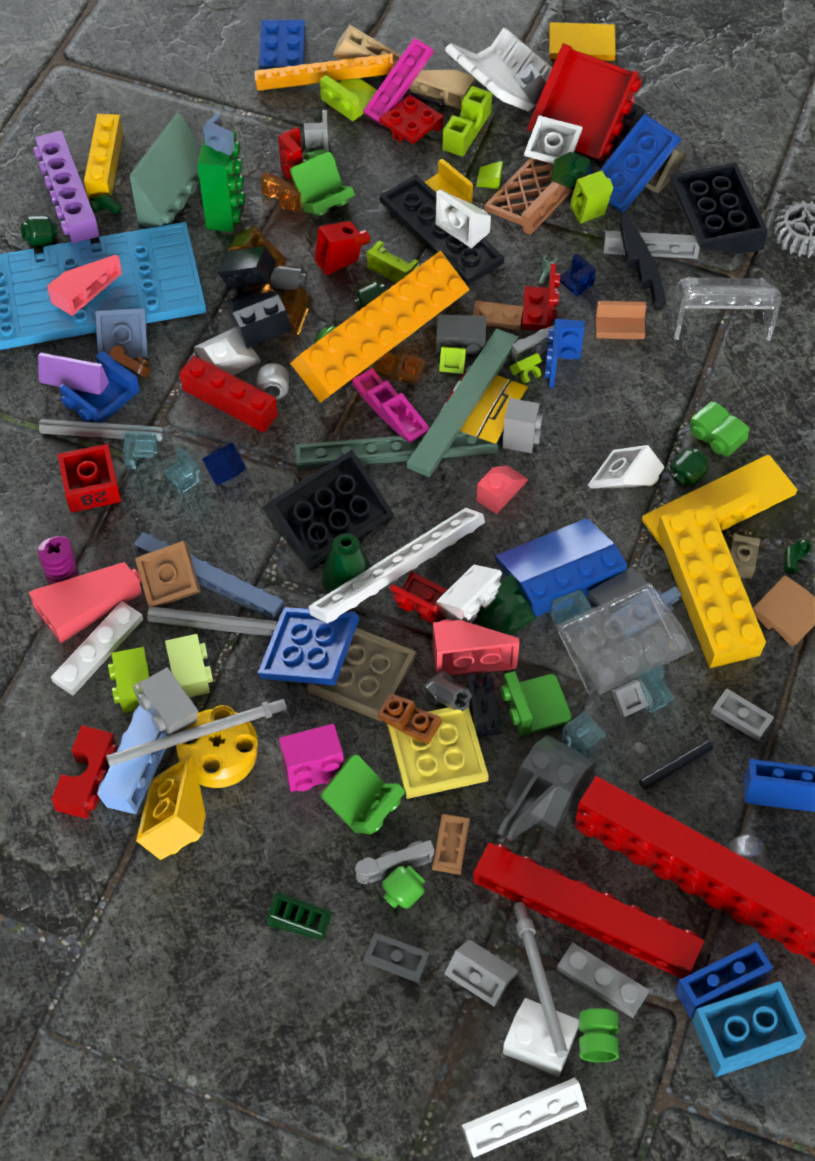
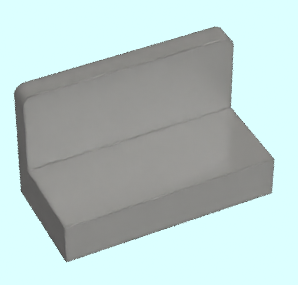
M322 110L323 123H304L306 153L318 149H325L329 152L327 110Z
M468 940L455 951L444 975L492 1006H495L503 995L508 983L517 975L518 970L478 944Z

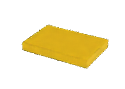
M550 22L549 59L557 58L560 48L564 43L578 52L602 61H615V24Z

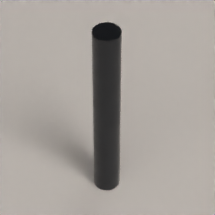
M705 740L639 780L640 786L645 790L713 749L712 743L709 740Z

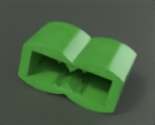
M710 401L694 415L690 422L692 435L698 440L709 443L715 453L725 457H729L748 440L750 429L737 417L730 415L721 405Z

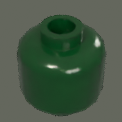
M47 215L28 216L25 222L21 223L22 239L27 241L32 247L48 246L53 242L54 237H57V225L55 222L52 223Z
M372 281L357 289L356 294L358 298L354 299L358 310H361L387 291L383 283L379 284L377 281Z
M695 448L692 450H682L670 465L673 473L672 479L680 486H684V484L695 486L708 472V459Z

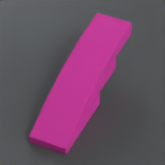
M373 368L352 379V385L363 399L407 442L411 443L428 432L429 426L402 393L398 395L388 381L383 382Z

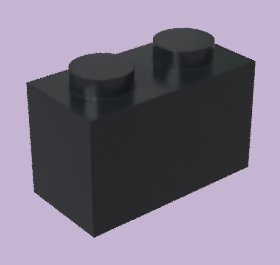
M266 246L226 251L217 273L229 289L268 284L277 262Z

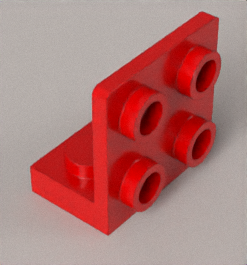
M551 263L549 288L525 286L522 330L539 331L546 329L557 319V307L553 306H558L559 292L555 287H559L560 273H555V263Z

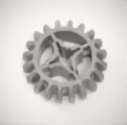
M804 200L800 204L793 201L791 206L786 205L778 213L777 219L774 222V237L777 239V244H782V250L789 249L790 254L795 252L798 253L799 257L802 254L808 258L812 254L815 255V205L813 201L810 204L805 203Z

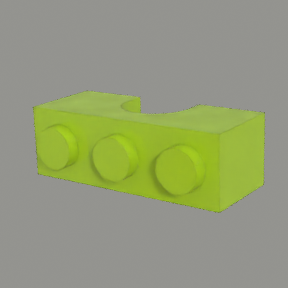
M471 86L462 100L460 116L456 117L453 115L443 129L444 151L464 157L491 114V92Z

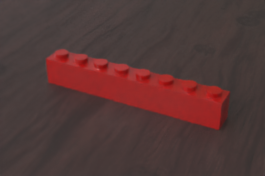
M488 843L474 870L473 883L514 902H523L527 908L681 979L691 974L705 941L691 930H681L674 927L665 918L652 917L636 905L628 906L621 903L612 894L606 892L599 893L591 889L587 883L566 878L559 870L544 868L538 865L534 859L527 856L520 857L501 844L494 845Z

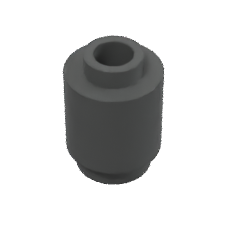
M282 265L274 268L271 275V286L277 287L279 290L300 292L302 287H306L307 273H303V268Z

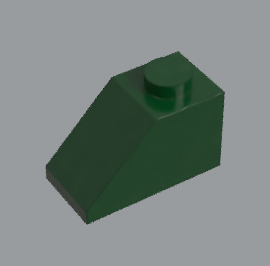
M573 152L554 159L551 181L574 190L577 179L594 173L590 159Z

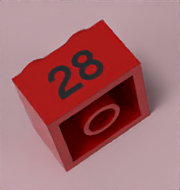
M108 444L57 454L70 513L121 502Z

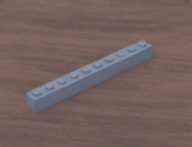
M143 532L134 543L136 553L142 556L170 546V544ZM190 554L200 585L271 620L276 621L284 607L283 600L280 597L273 596L262 588H256L250 582H244L237 576L230 575L221 568H215L209 562H203Z

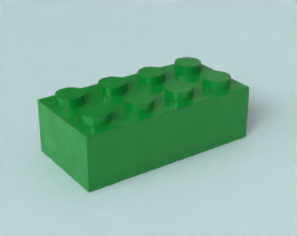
M232 131L235 150L230 156L207 146L204 138L197 164L206 229L234 232L236 223H240L241 220L240 207L245 205L246 193L242 192L244 176L240 175L242 159L238 158L240 142H237L236 131Z

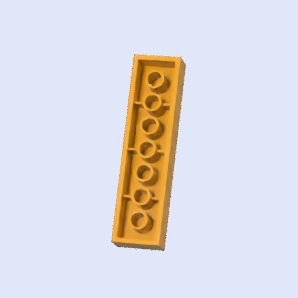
M439 251L301 353L290 364L321 403L470 289L444 254Z

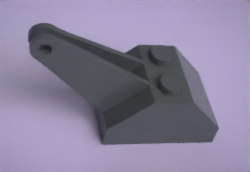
M546 735L534 745L519 769L505 801V808L511 810V812L502 822L498 834L503 836L511 827L507 839L512 841L535 824L555 834L594 771L596 761Z

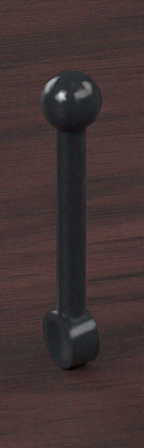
M410 89L403 96L406 98L410 94L417 99L436 104L438 108L445 106V102L442 99L435 100L411 92Z

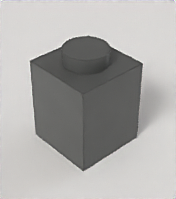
M530 63L513 78L535 106L539 101L546 82L532 63Z

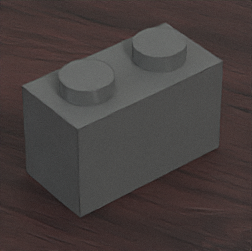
M438 314L436 353H441V347L447 346L466 348V354L470 355L480 354L486 341V316Z

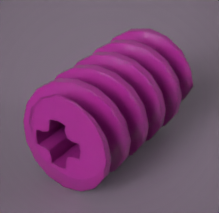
M55 536L44 540L39 545L38 556L45 578L49 584L79 576L72 547L67 537Z

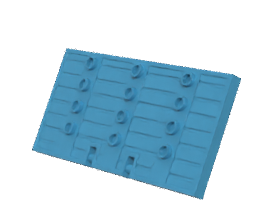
M186 222L99 237L100 243L91 244L90 239L73 244L72 242L44 246V253L35 254L33 248L0 254V350L96 333L95 311L145 308L146 323L206 313L205 301ZM113 255L119 257L122 274L73 316L51 303L47 286L63 272Z

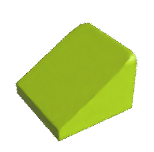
M503 162L480 167L476 186L499 189Z

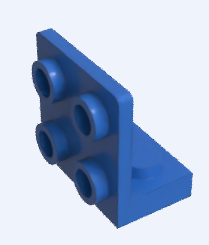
M555 319L554 329L549 328L548 343L550 344L547 345L545 378H550L549 387L554 388L557 358L581 359L585 321Z

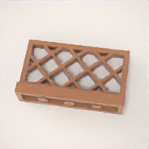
M530 158L484 205L485 211L522 225L523 232L529 235L573 191V189L551 181L553 163L545 162L547 163L546 165L534 167L539 161L534 158ZM549 171L550 175L537 177L536 173H542ZM533 174L534 176L531 179L521 180L526 175ZM552 182L547 187L540 188L539 186L542 183ZM536 185L537 189L526 191L523 189V187ZM520 188L521 192L508 194V191L511 189ZM537 195H539V196H538L535 200H533V201H528V202L526 201V198H527V197H532V196H537ZM523 198V203L510 204L512 200ZM507 202V206H495L497 203ZM525 209L521 216L513 213V211Z

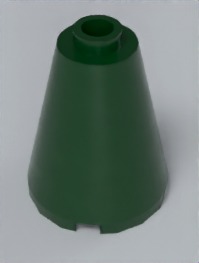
M341 534L333 541L322 570L323 587L329 592L334 591L372 567L359 540L354 535Z

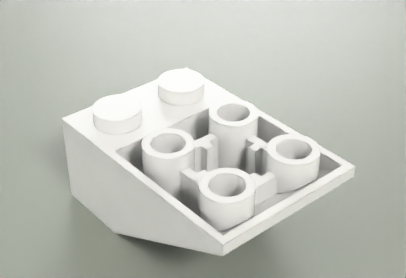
M473 565L436 601L435 606L446 619L472 623L477 617L476 614L480 610L479 608L481 606L487 608L495 600V595L501 585L499 581L502 572L488 567Z

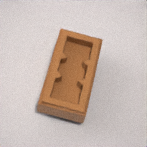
M442 814L432 870L461 875L470 818Z

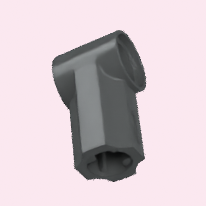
M441 670L421 685L423 695L432 705H437L440 702L453 710L459 709L461 711L469 707L472 697L469 689L456 683L445 670Z

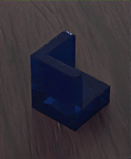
M576 253L572 257L571 268L560 275V283L575 296H578L594 285L596 268Z
M232 442L202 458L216 485L238 476L246 469Z

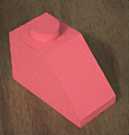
M508 465L493 467L477 484L476 501L495 514H498L523 487L528 478Z

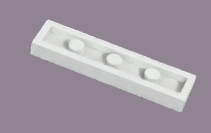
M121 601L51 676L52 682L74 696L109 658L111 653L143 621L142 614Z
M572 1078L463 1124L462 1128L472 1156L476 1157L582 1112L587 1108L580 1084L576 1078Z

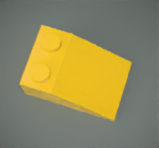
M191 755L154 777L149 785L136 841L160 860L170 854L177 853L190 842L197 841L204 832L203 826L206 813L195 760Z

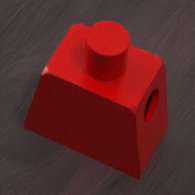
M349 221L320 226L318 228L314 261L325 275H329L356 262L359 259L361 246L370 243V235L366 230L359 232L353 223Z

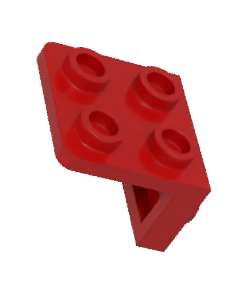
M412 571L402 588L391 584L389 590L394 595L393 599L398 602L397 605L408 612H412L414 609L421 614L420 617L431 624L446 619L435 604L447 589Z

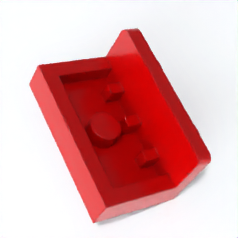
M298 127L278 136L281 170L287 179L290 178L293 183L290 169L302 163L301 136Z

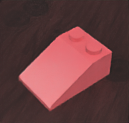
M445 619L433 623L432 651L436 674L441 670H445L451 676L515 670L518 663L519 638L462 620L452 621Z

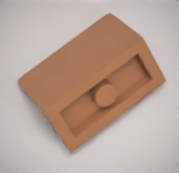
M598 301L595 317L596 338L644 339L646 302Z

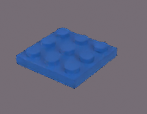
M283 607L277 622V628L274 630L258 671L261 679L336 685L359 621L357 613L346 611L336 620L326 623L311 616L309 609Z

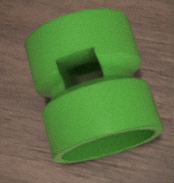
M602 1008L581 1011L579 1013V1031L584 1033V1036L579 1039V1057L589 1062L617 1060L619 1058V1040L614 1035L619 1032L618 1013Z

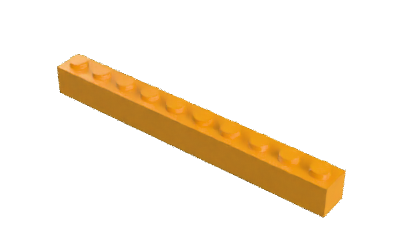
M383 54L255 71L257 91L320 83V79L325 75L335 81L388 75L394 67L392 54Z

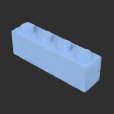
M140 704L133 713L130 726L123 734L121 745L117 752L166 737L164 731L159 732L152 721L153 715L148 709L144 710ZM166 748L110 766L105 778L99 784L97 793L105 806L136 814Z

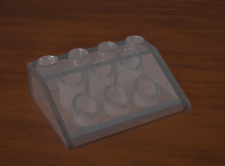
M651 583L555 626L591 700L694 651L682 625Z

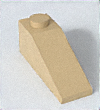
M351 25L348 26L338 40L333 54L334 57L340 60L392 54L394 66L402 55Z
M421 70L409 89L413 93L435 100L442 99L446 105L462 110V100L471 86L475 87L476 78L457 70Z

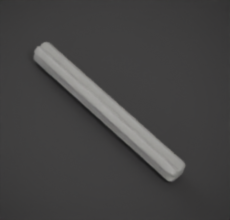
M41 419L39 422L41 434L162 441L163 428L159 426Z
M150 607L147 612V621L150 623L272 637L274 630L277 628V621L159 607Z

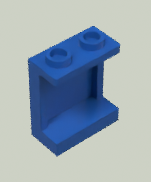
M101 351L95 356L96 363L102 364L109 381L101 394L69 389L64 384L59 387L60 399L63 405L68 409L72 408L85 422L103 423L140 392L137 376L104 351Z

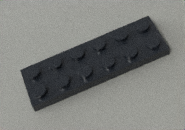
M414 175L380 195V203L434 255L441 251L467 286L504 264V256L484 238L473 248H470L436 225V192L419 176Z

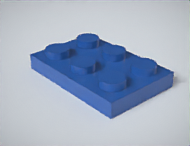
M261 20L259 70L304 64L305 20Z

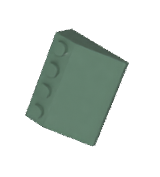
M179 113L174 115L130 174L138 224L147 228L172 224L176 214L184 208L187 199L191 194L195 193L197 185L200 183L197 163L202 148Z

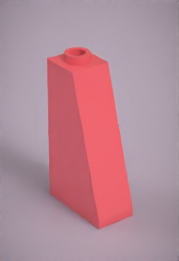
M123 562L29 592V596L35 610L59 642L62 643L110 614L121 601L128 603L141 595V578L136 569L133 568L131 570Z

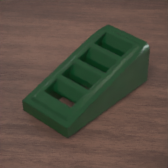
M275 892L267 914V924L270 927L324 941L332 912ZM281 907L285 908L283 917L278 916ZM292 910L297 911L294 921L289 920ZM304 913L309 914L306 925L301 924ZM315 916L321 917L317 930L312 928Z

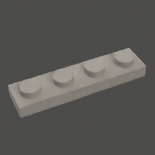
M620 231L605 232L603 254L624 255ZM639 232L652 256L698 259L700 247L694 235Z

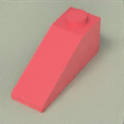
M113 255L63 272L47 286L51 303L73 316L122 274L119 257Z

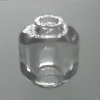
M743 834L730 841L728 845L729 850L765 869L766 850L765 844L761 839L750 834Z

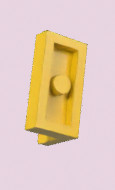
M444 159L439 160L438 174L425 183L436 193L440 189L472 203V182Z

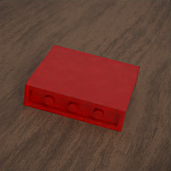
M563 43L527 130L532 134L538 116L581 126L583 129L575 151L605 163L606 158L612 155L615 137L619 136L623 129L622 120L625 114L628 115L632 108L633 102L631 99L634 92L637 93L641 87V76L636 70L631 72L578 52L571 46Z

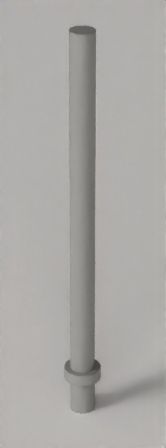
M284 699L272 703L262 702L259 707L107 755V762L109 766H113L261 717L267 719L272 717L274 713L286 710V703Z

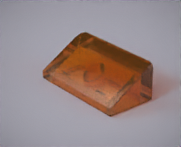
M304 288L285 291L282 295L281 301L286 309L292 329L288 334H300L312 299Z

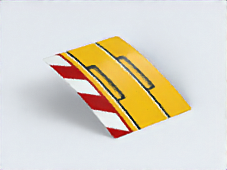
M468 366V368L456 384L455 388L453 389L452 393L450 394L449 398L447 399L446 403L448 402V400L450 399V397L452 396V394L454 393V391L456 390V388L458 387V385L460 384V382L462 381V379L464 378V376L466 375L471 366ZM496 375L460 431L496 444L504 429L509 399L520 400L528 386Z

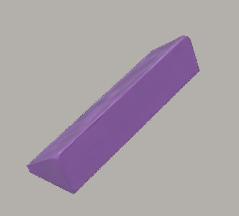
M39 353L38 355L40 383L58 387L64 384L69 389L98 395L103 392L109 383L102 364Z

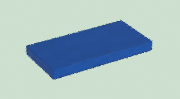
M643 114L600 169V171L604 172L606 178L611 180L613 185V191L608 204L624 214L680 143L681 138L646 114Z

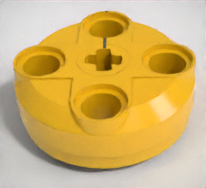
M219 705L214 709L204 710L198 713L197 722L184 730L237 714V712L226 705ZM250 722L190 740L194 741L192 744L184 742L176 745L178 761L180 762L191 755L195 760L199 784L211 788L228 787L243 780L251 772L258 755V738ZM243 749H248V750H250L249 752H246V753L240 752V750H243ZM209 769L217 770L213 773L206 772Z

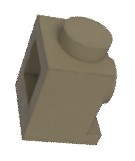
M734 534L730 554L740 578L752 579L756 567L760 539Z

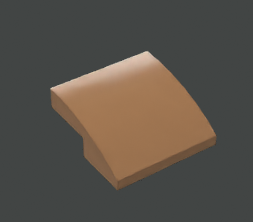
M783 576L753 607L755 616L768 630L774 628L791 647L796 645L815 625V597L801 585L786 576Z

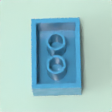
M781 981L698 1008L692 1019L715 1077L800 1049L806 1039Z

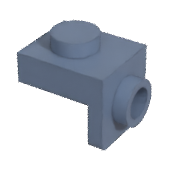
M216 113L204 124L205 144L216 151L230 156L235 150L233 132L222 127L221 115Z

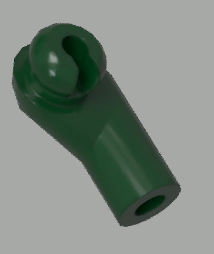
M107 194L94 196L89 202L93 213H97L99 209L107 208L117 216L123 209L121 204Z

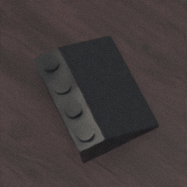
M737 162L670 175L669 179L699 247L739 254L764 249L768 229Z
M353 450L345 453L262 507L277 532L309 569L328 557L333 541L337 536L352 534L359 538L394 515Z

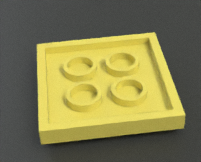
M450 707L429 711V713L440 716L442 721L429 744L410 737L387 724L403 788L406 791V799L488 781V772L469 707L464 711L459 709L453 710Z

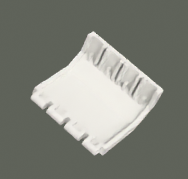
M506 28L501 30L490 47L478 54L452 43L445 49V52L458 61L464 69L472 74L497 98L526 111L533 109L537 104L534 106L513 77L532 63L545 82H547L552 70L550 65Z

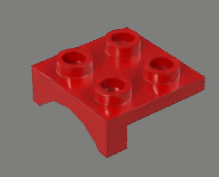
M409 94L380 117V123L391 130L393 139L398 137L399 143L404 138L411 144H414L430 130L433 129L438 132L442 129L443 115Z

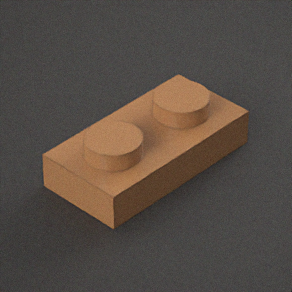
M475 301L473 316H486V327L520 331L523 306Z

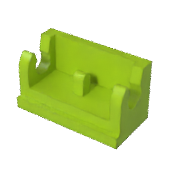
M378 241L367 251V268L395 283L419 267L417 266L419 261L416 259L408 263L387 252L382 247L384 245L382 241Z

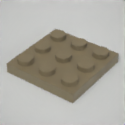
M356 628L336 685L309 683L307 690L318 697L382 722L377 714L390 693L397 694L416 657V651Z

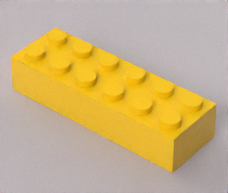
M711 504L661 516L657 527V534L679 591L682 594V599L709 669L760 656L766 641Z

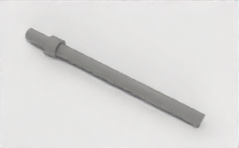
M518 902L514 904L518 921L516 924L517 932L525 945L555 1054L557 1057H565L568 1054V1050L534 935L536 930L534 923L528 917L525 903Z

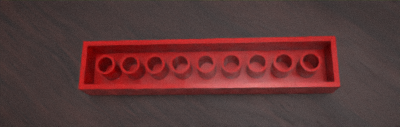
M595 776L578 805L575 827L583 835L595 837L602 841L608 849L625 854L634 864L648 867L659 878L671 880L678 884L684 892L703 898L710 907L724 910L731 914L735 921L756 928L763 937L779 941L784 944L788 951L809 958L812 964L815 965L814 896Z

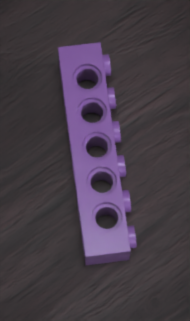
M62 130L35 137L37 147H33L37 161H40L39 167L42 176L47 175L44 176L47 189H52V191H49L53 205L58 204V206H55L58 219H63L61 226L64 235H69L72 244L99 237L94 213Z

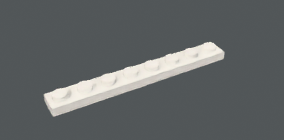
M464 508L308 606L311 616L326 623L336 620L347 610L358 606L360 602L369 596L377 594L380 589L397 581L399 577L410 570L416 569L418 565L427 559L435 557L438 552L455 544L460 538L474 532L476 528L485 523L483 514Z

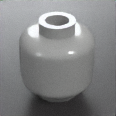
M270 363L264 365L258 371L257 388L275 397L276 400L281 399L287 394L289 389L288 371L280 364Z

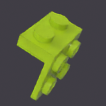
M327 75L320 79L321 100L351 121L356 120L364 113L363 110L377 92L375 88L360 78L342 80L339 83Z

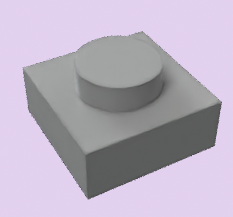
M633 680L611 690L620 716L626 717L648 706L640 681Z

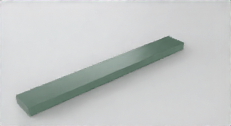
M496 328L408 460V469L430 478L510 356L512 344L518 341V336Z
M460 431L443 458L498 453V443L494 444ZM401 436L296 444L297 470L323 468L350 450L354 451L362 465L408 461L424 436L411 443Z

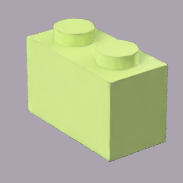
M197 634L166 640L165 643L172 674L188 697L210 693L208 683L213 682L210 666L204 667L203 660L208 659L205 643L199 644Z

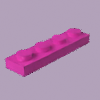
M414 38L363 110L364 114L381 124L380 117L399 103L434 53L433 49Z

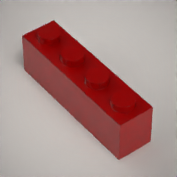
M195 355L180 371L182 390L262 433L266 431L278 416L275 397Z

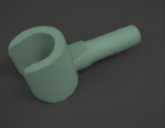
M547 254L543 256V272L538 283L539 287L544 286L550 273L551 263L556 264L557 257H555L554 261L550 262L547 261Z

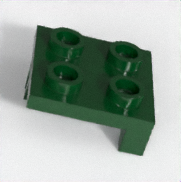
M512 574L500 581L501 585L495 595V600L487 608L481 606L476 614V620L481 627L510 636L537 619L515 576Z

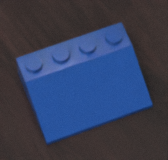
M588 518L495 555V559L506 577L511 574L515 576L536 617L588 596V591L622 573L627 568V563L616 545Z

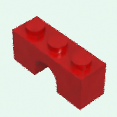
M81 725L71 750L75 761L86 764L88 768L83 774L75 777L61 774L51 800L55 811L88 819L91 810L94 811L97 807L99 784L108 772L109 764L106 756L116 753L118 745L115 742L113 733Z

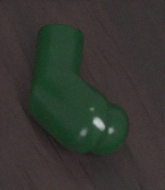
M803 539L786 548L784 553L785 573H797L798 561L807 556L812 550L810 541Z

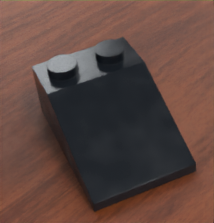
M269 284L224 301L247 349L292 331L286 309L278 294Z

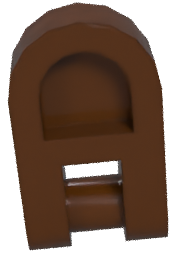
M121 345L111 348L110 356L114 360L141 376L148 378L152 371L148 367L150 362L138 355L135 359L127 355L126 349Z

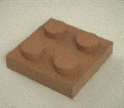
M181 541L135 558L149 608L160 607L201 592L187 542Z

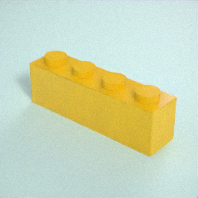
M97 114L84 178L89 201H91L92 197L101 194H107L112 197L123 139L120 115Z

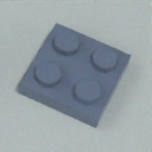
M145 308L95 311L98 354L104 351L110 356L111 348L121 345L126 349L127 355L134 359L137 355L143 359L148 358Z

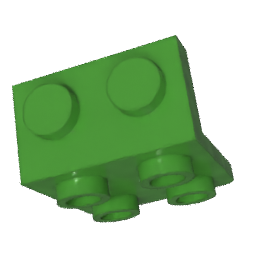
M330 152L319 154L290 169L302 206L307 213L316 214V216L323 215L329 212L328 208L334 205L336 207L345 205L349 202V198L355 196L352 187L342 184L335 161Z
M515 671L504 674V684L500 686L503 700L509 704L512 724L517 726L520 736L567 724L571 721L570 710L557 677L554 674L523 682L518 681Z
M351 755L323 788L321 798L355 833L372 834L382 827L383 819L387 814L399 806L400 798L406 791L399 784L384 783L360 756Z

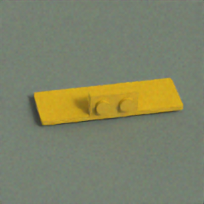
M766 455L643 515L642 522L662 547L657 534V527L660 517L663 515L711 504L720 529L723 531L796 495L797 488L772 457Z

